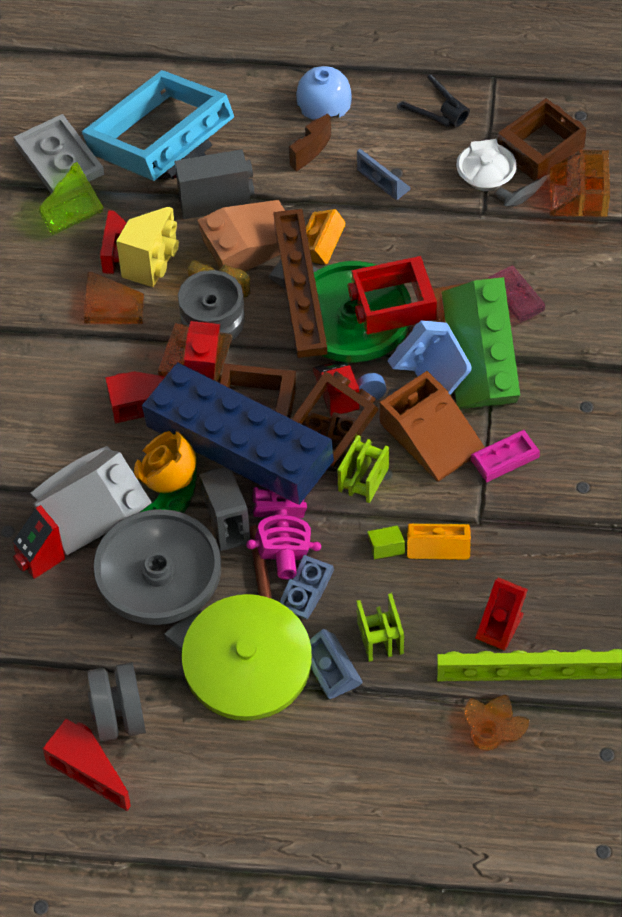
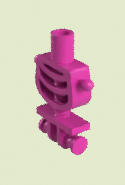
M254 487L252 499L253 503L256 504L253 510V517L267 518L260 521L255 534V541L248 540L246 546L251 550L257 547L261 559L276 560L277 573L280 579H292L297 575L295 560H302L304 555L307 556L309 549L314 551L321 549L319 542H310L311 528L307 522L300 519L304 518L307 503L303 500L298 505L269 489L265 490Z

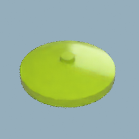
M244 594L230 596L208 606L190 625L182 647L183 672L193 695L212 712L234 720H258L270 717L284 710L300 695L307 683L311 670L312 654L310 639L300 619L280 602L260 595Z

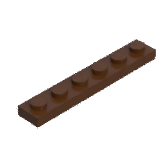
M294 209L273 212L297 358L326 355L327 343L303 210Z

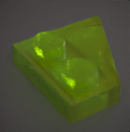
M75 162L62 181L60 180L55 186L52 194L39 207V213L51 234L55 235L103 212L104 207L78 162Z

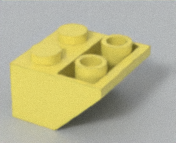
M165 207L128 220L116 241L122 278L154 287L158 278L164 276L168 260L171 256L174 257L179 247V240H176L177 222L174 221L173 208Z

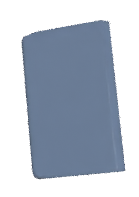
M357 150V170L387 194L398 200L410 190L407 184L363 150Z
M322 629L310 639L312 654L311 670L329 699L348 692L363 683L333 633Z

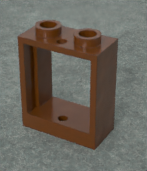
M545 98L498 133V144L507 148L516 159V167L535 181L545 175L547 176L585 148L586 128L580 121L574 120L565 113L560 106L553 104ZM545 124L565 140L543 156L523 140Z
M224 363L222 375L216 376V382L230 388V385L279 390L276 412L291 419L297 389L296 371Z
M325 371L292 420L302 424L329 384L364 407L361 414L333 452L334 461L331 466L338 469L356 436H361L379 408L373 404L376 398L361 388L357 393L348 387L351 381L336 371L332 376Z

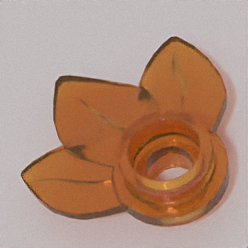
M507 695L497 697L486 705L471 698L464 709V719L471 728L470 739L474 746L481 750H493L502 742L517 741L526 733L529 727L530 720L528 718L513 716L512 705ZM489 733L492 735V738H483L481 735Z

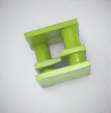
M357 435L337 470L338 491L342 493L343 489H347L349 496H353L355 492L365 496L366 502L370 503L389 469V447L385 445L382 450L372 446L370 439H367L366 443L361 442V436ZM371 458H374L377 461L366 479V484H363L361 480L372 462ZM356 466H357V471L355 472L353 478L350 479V477H351L353 471L355 470V468H356Z
M392 593L388 594V612L382 613L381 608L376 607V614L365 616L361 600H358L357 623L368 661H373V644L383 641L388 657H392V639L396 640L400 655L404 654V632ZM379 626L380 630L369 631L370 627Z

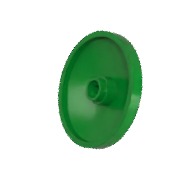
M345 261L325 266L314 272L327 343V354L321 356L339 362L356 363L373 360L396 348L408 333L410 325L367 335L364 324H358L355 313L357 303L356 300H350L347 284L352 283V270L375 266L376 264L362 261ZM404 284L364 292L371 312L412 303L410 294Z

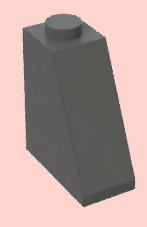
M225 467L221 469L214 468L206 473L199 474L201 492L220 551L246 545L247 541L250 540L248 509L232 471Z

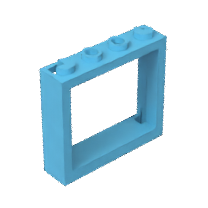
M161 70L85 128L82 134L94 156L155 181L174 166L175 161L184 158L232 120L234 114L226 94ZM165 88L166 92L161 95L160 91ZM169 97L198 107L145 150L116 139Z

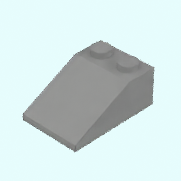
M104 450L33 503L35 508L41 505L58 525L64 554L69 555L106 534L118 522L139 513L152 502L121 452Z

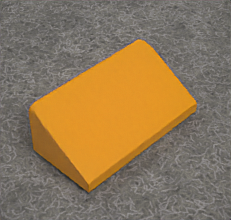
M336 209L313 212L306 226L311 260L314 263L328 264L345 227V221Z
M408 524L407 557L409 559L467 560L470 558L471 536L469 524Z

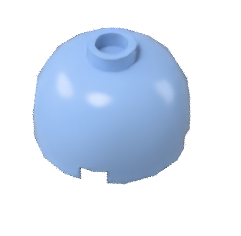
M329 66L314 67L307 71L299 80L296 102L305 117L315 120L326 114H329L331 117L339 114L340 118L350 109L352 101L351 88L348 79L338 69Z

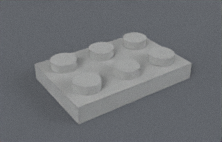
M63 114L14 136L16 147L54 198L104 175V168Z

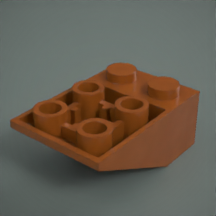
M428 371L379 402L380 424L437 482L470 461L471 454L485 448L448 391Z

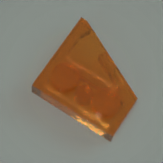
M88 272L83 315L85 324H143L144 293L94 272Z

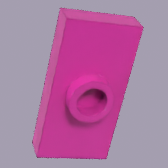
M522 430L471 454V461L487 483L539 458L540 451L526 431Z

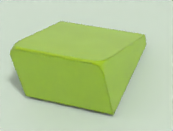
M398 526L367 531L374 560L405 554V542Z

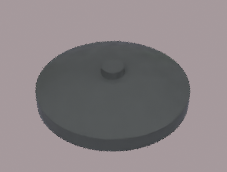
M173 510L139 512L118 522L102 538L94 558L96 585L105 603L114 612L128 620L149 625L177 622L200 610L215 593L221 576L219 547L212 533L201 522L187 514Z

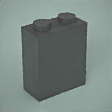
M243 149L175 161L178 197L183 220L207 216L223 207L250 204V196L255 195L253 181L249 179V177H253L251 160L245 161Z

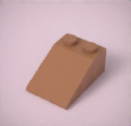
M279 200L223 207L197 220L202 239L222 272L236 277L280 255L273 212L285 211Z

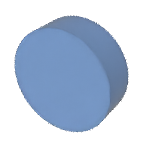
M368 373L356 381L359 390L362 388L376 398V400L383 397L386 393L384 378L379 374Z

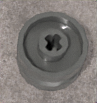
M216 270L200 271L188 277L181 285L178 293L182 331L186 336L190 321L220 324L218 346L233 341L242 332L245 323L243 293L241 285L233 276Z
M133 662L116 665L114 673L117 686L110 687L108 672L104 668L87 671L91 691L88 692L93 722L97 723L100 742L117 739L119 730L116 718L123 717L125 732L129 736L146 733Z

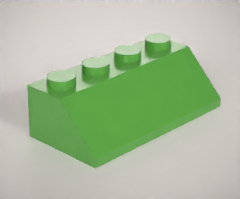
M504 277L475 280L442 291L445 323L449 325L471 364V372L454 390L458 408L466 409L517 403L520 397V388Z

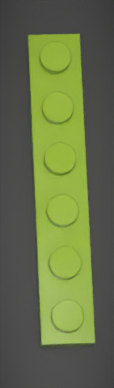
M582 649L576 652L547 650L542 653H527L517 650L511 653L482 651L477 654H462L452 651L445 654H437V681L622 679V649H612L607 652H592Z

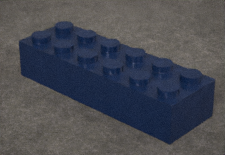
M178 362L142 405L148 428L160 434L170 431L174 435L176 431L187 439L195 452L298 505L302 503L334 461L332 440Z

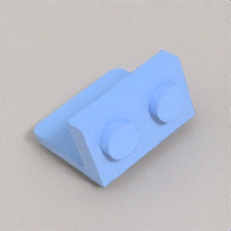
M421 320L414 326L413 331L397 346L396 351L388 359L392 369L415 371L417 377L428 371L450 395L471 372L469 360L449 325L443 322Z

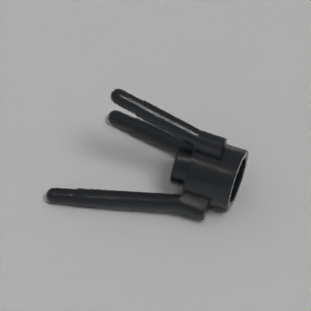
M431 74L427 78L447 99L440 109L443 116L405 102H400L401 107L440 122L446 128L450 124L459 127L466 121L470 113V109L454 98Z

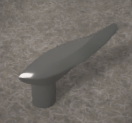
M545 175L513 193L500 187L496 191L495 197L503 201L506 207L522 204L535 194L546 181L547 176Z

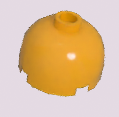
M167 431L155 437L143 449L146 456L142 462L137 459L135 463L134 474L142 484L153 491L169 493L184 488L191 482L196 467V455L184 436L177 431L174 435Z

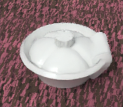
M497 139L471 142L470 146L460 153L456 164L459 175L473 188L480 191H493L501 187L513 177L517 166L514 155L507 148L499 145Z

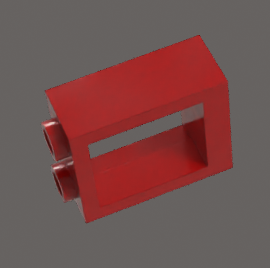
M421 256L352 270V283L347 284L348 293L351 301L356 300V318L358 324H364L367 335L418 324L421 320H436L437 300ZM411 282L418 302L370 311L364 292Z

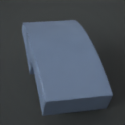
M304 555L296 571L297 575L293 580L289 579L280 603L288 607L296 616L307 620L334 571L333 565Z

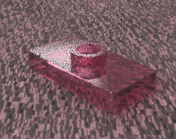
M513 265L488 277V279L504 277L508 309L520 323L545 311V303Z

